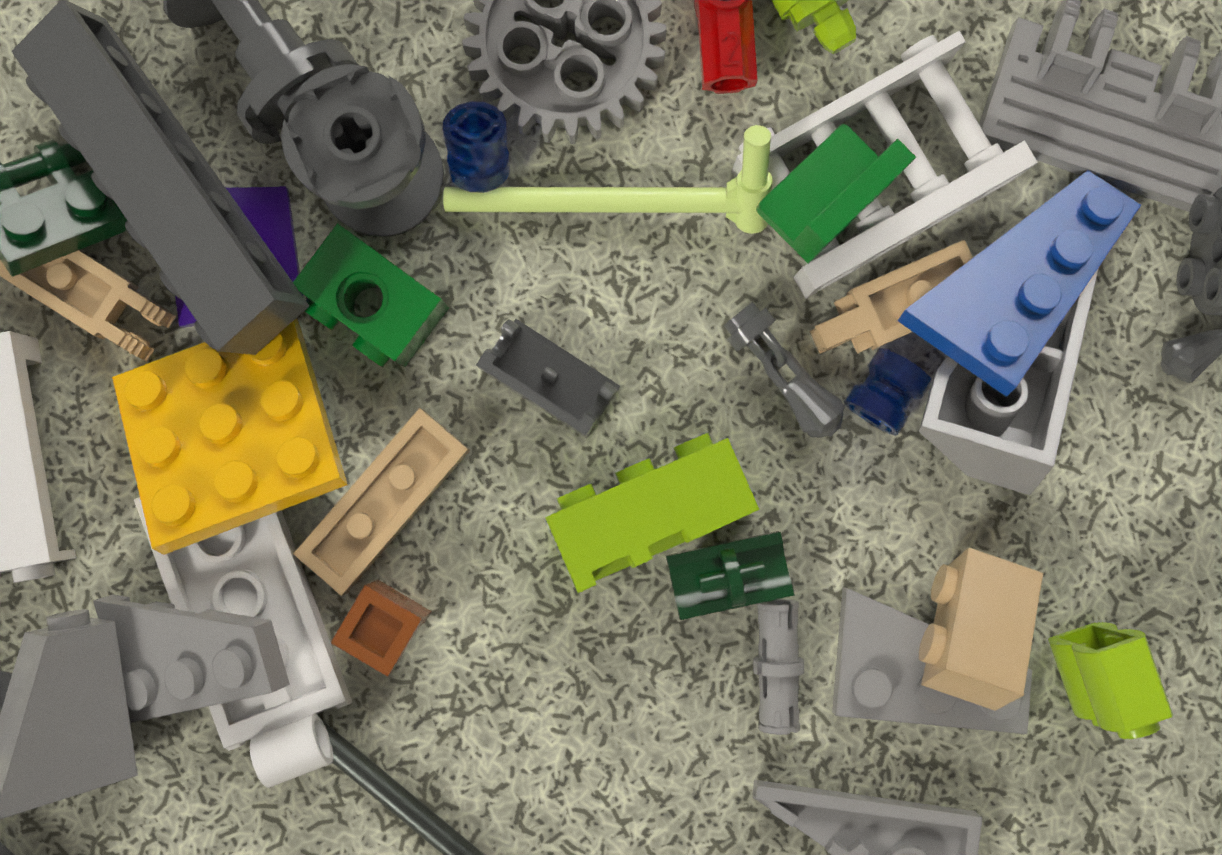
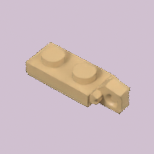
M965 240L855 287L846 294L847 296L835 301L834 305L839 316L816 325L815 329L810 331L819 354L849 341H852L857 354L870 348L873 351L913 333L897 320L905 309L973 258Z

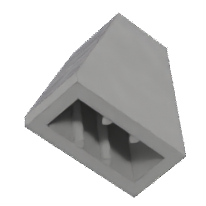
M88 609L73 610L46 617L48 627L24 633L0 713V819L138 776L115 621L90 618Z

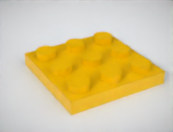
M297 318L256 355L221 352L203 342L112 377L151 547L163 555L348 485Z

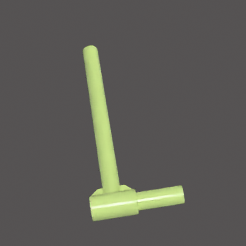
M760 125L751 126L745 131L742 170L737 177L727 182V187H445L443 193L445 212L726 213V218L733 221L741 231L751 234L759 233L768 225L757 213L756 208L760 201L772 190V176L768 171L771 133L766 127Z

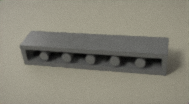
M60 0L11 51L28 75L26 78L27 86L40 100L49 105L61 123L58 126L60 134L72 147L80 151L94 171L91 174L93 182L106 196L113 199L127 219L125 227L128 233L137 243L148 249L162 269L159 275L163 284L175 296L184 301L197 320L194 326L203 341L217 351L256 355L305 311L309 304L108 21L67 0Z

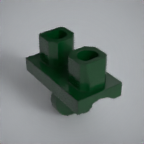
M780 531L665 555L680 620L795 596L786 564Z

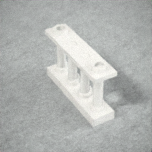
M960 31L940 42L936 40L934 35L922 39L901 55L903 61L901 64L777 134L773 132L771 127L767 128L771 133L768 171L772 176V190L790 174L781 157L811 140H814L818 147L837 129L836 126L866 109L889 146L896 139H899L916 156L914 161L904 170V173L915 189L910 194L915 203L894 214L890 205L883 207L878 198H876L858 216L861 221L856 226L861 234L842 245L835 238L809 264L805 261L806 265L793 277L805 299L1017 179L1038 163L1025 140L1005 152L1002 151L998 143L991 145L944 65L951 61L966 42ZM919 79L923 81L969 159L964 163L968 173L951 183L948 182L944 174L937 177L890 97ZM743 143L739 146L741 154L737 156L731 171L734 177H737L742 170Z

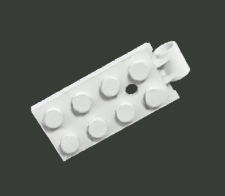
M139 497L134 499V502L138 510L140 519L142 521L144 530L146 532L149 544L151 546L147 525L143 513V508ZM282 510L165 555L152 549L171 604L175 605V609L195 613L213 610L272 621L290 685L270 694L209 706L223 748L230 751L245 744V741L251 739L250 756L259 780L267 788L332 764L333 749L329 735L317 713L333 707L339 709L352 703L301 561L293 555L296 547Z

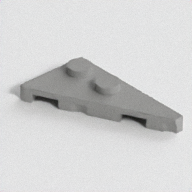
M754 780L752 793L754 799L769 808L771 813L792 828L793 826L825 847L826 851L831 855H978L982 817L976 811Z

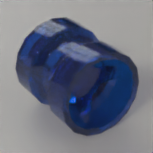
M474 101L459 104L451 109L443 119L442 131L444 143L448 150L447 166L452 182L460 189L469 192L484 193L498 188L506 181L510 174V156L506 147L508 138L507 121L503 112L494 105Z
M879 348L867 365L869 375L862 384L852 387L843 402L853 413L874 427L890 435L897 436L908 421L906 410L913 400L923 398L932 384V379L920 367L903 356L888 349Z

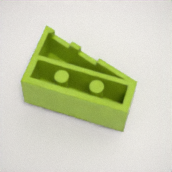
M705 433L673 447L678 460L655 469L651 459L648 458L616 472L615 475L620 485L596 495L591 483L556 498L561 510L546 516L545 519L577 593L596 586V581L629 566L631 568L637 567L652 560L654 555L684 542H691L760 510L728 438L713 444L709 433Z

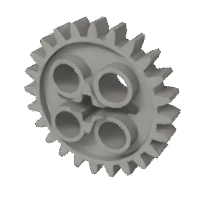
M473 0L474 5L482 13L472 12L464 14L463 19L466 29L475 35L463 39L462 45L466 56L477 58L468 64L467 68L472 81L486 80L478 89L481 100L487 103L501 97L496 107L498 119L503 122L517 112L519 114V133L525 135L535 123L541 124L544 142L550 143L557 127L565 128L570 144H576L578 129L580 126L587 125L595 139L601 138V120L606 117L617 127H623L624 113L622 106L625 104L631 109L640 112L643 109L644 98L637 87L645 90H655L658 76L650 68L664 66L666 51L655 45L666 40L667 26L662 23L653 22L661 16V0H564L562 4L554 8L541 7L535 0ZM518 15H523L529 18L532 23L525 21L515 22V18ZM610 17L619 21L623 27L615 34L602 35L594 31L591 25L600 18ZM568 32L575 34L576 42L567 40L562 48L555 46L554 38L563 40ZM528 45L539 51V55L535 60L528 64L520 65L507 59L510 52L518 46ZM599 57L604 59L613 58L616 63L608 66L602 63ZM573 72H587L595 78V84L590 89L581 92L572 91L563 84L567 76Z

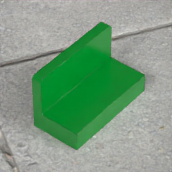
M843 124L767 194L758 204L756 211L809 264L914 161L916 156L899 139H896L878 156L849 126Z

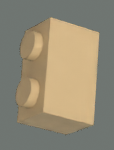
M967 548L949 565L943 564L934 578L931 589V600L938 603L934 623H931L925 630L919 648V660L926 663L921 685L994 711L1024 696L1043 573L972 548Z

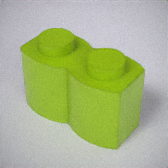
M1097 622L1048 639L1071 708L1076 717L1091 720L1094 726H1098L1103 730L1117 732L1121 739H1137L1154 734L1160 730V721L1173 717L1172 709L1144 632L1134 629L1118 630L1115 624Z

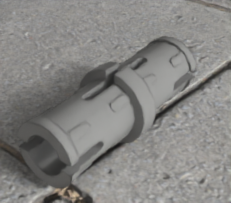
M776 599L758 603V656L753 658V672L759 675L760 687L758 729L763 733L787 735L790 732L797 733L800 731L798 708L799 676L804 674V659L799 657L798 645L799 602L789 599Z

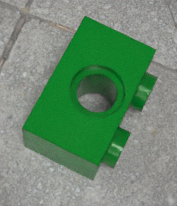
M338 223L293 281L299 292L307 297L306 302L309 304V307L305 310L306 313L330 330H333L339 321L359 335L352 346L382 368L390 358L401 366L406 367L449 309L440 297ZM367 288L381 289L383 301L380 309L372 316L358 317L355 312L357 296Z

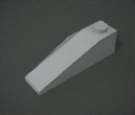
M1098 269L1018 386L1007 397L948 356L937 369L932 381L919 432L967 476L1031 495L1054 467Z

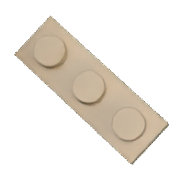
M419 408L293 555L339 595L347 594L470 452V449L425 410Z

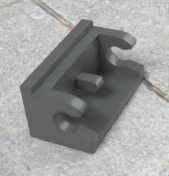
M508 319L501 327L502 334L492 350L489 348L484 351L476 366L485 374L587 439L619 390L620 385L519 320L515 319L513 322Z

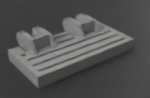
M1080 0L1061 1L1052 21L1042 54L1035 51L1044 25L1018 17L1011 26L979 122L991 145L998 143L1002 149L1009 150L1025 140L1037 161L1078 175H1082L1089 170L1114 187L1190 212L1191 205L1198 195H1213L1222 187V50L1212 59L1198 95L1189 92L1188 88L1199 57L1201 42L1188 36L1183 37L1179 41L1178 46L1175 47L1174 53H1172L1160 91L1157 93L1154 92L1162 65L1115 49L1108 51L1119 19V14L1105 8L1101 10L1100 14L1091 24L1088 33L1089 37L1082 55L1067 51L1074 26L1080 14Z

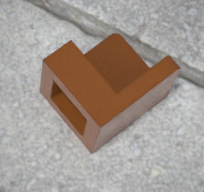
M376 580L364 585L332 639L331 644L388 677L395 669L416 631L426 622L432 611L380 580Z

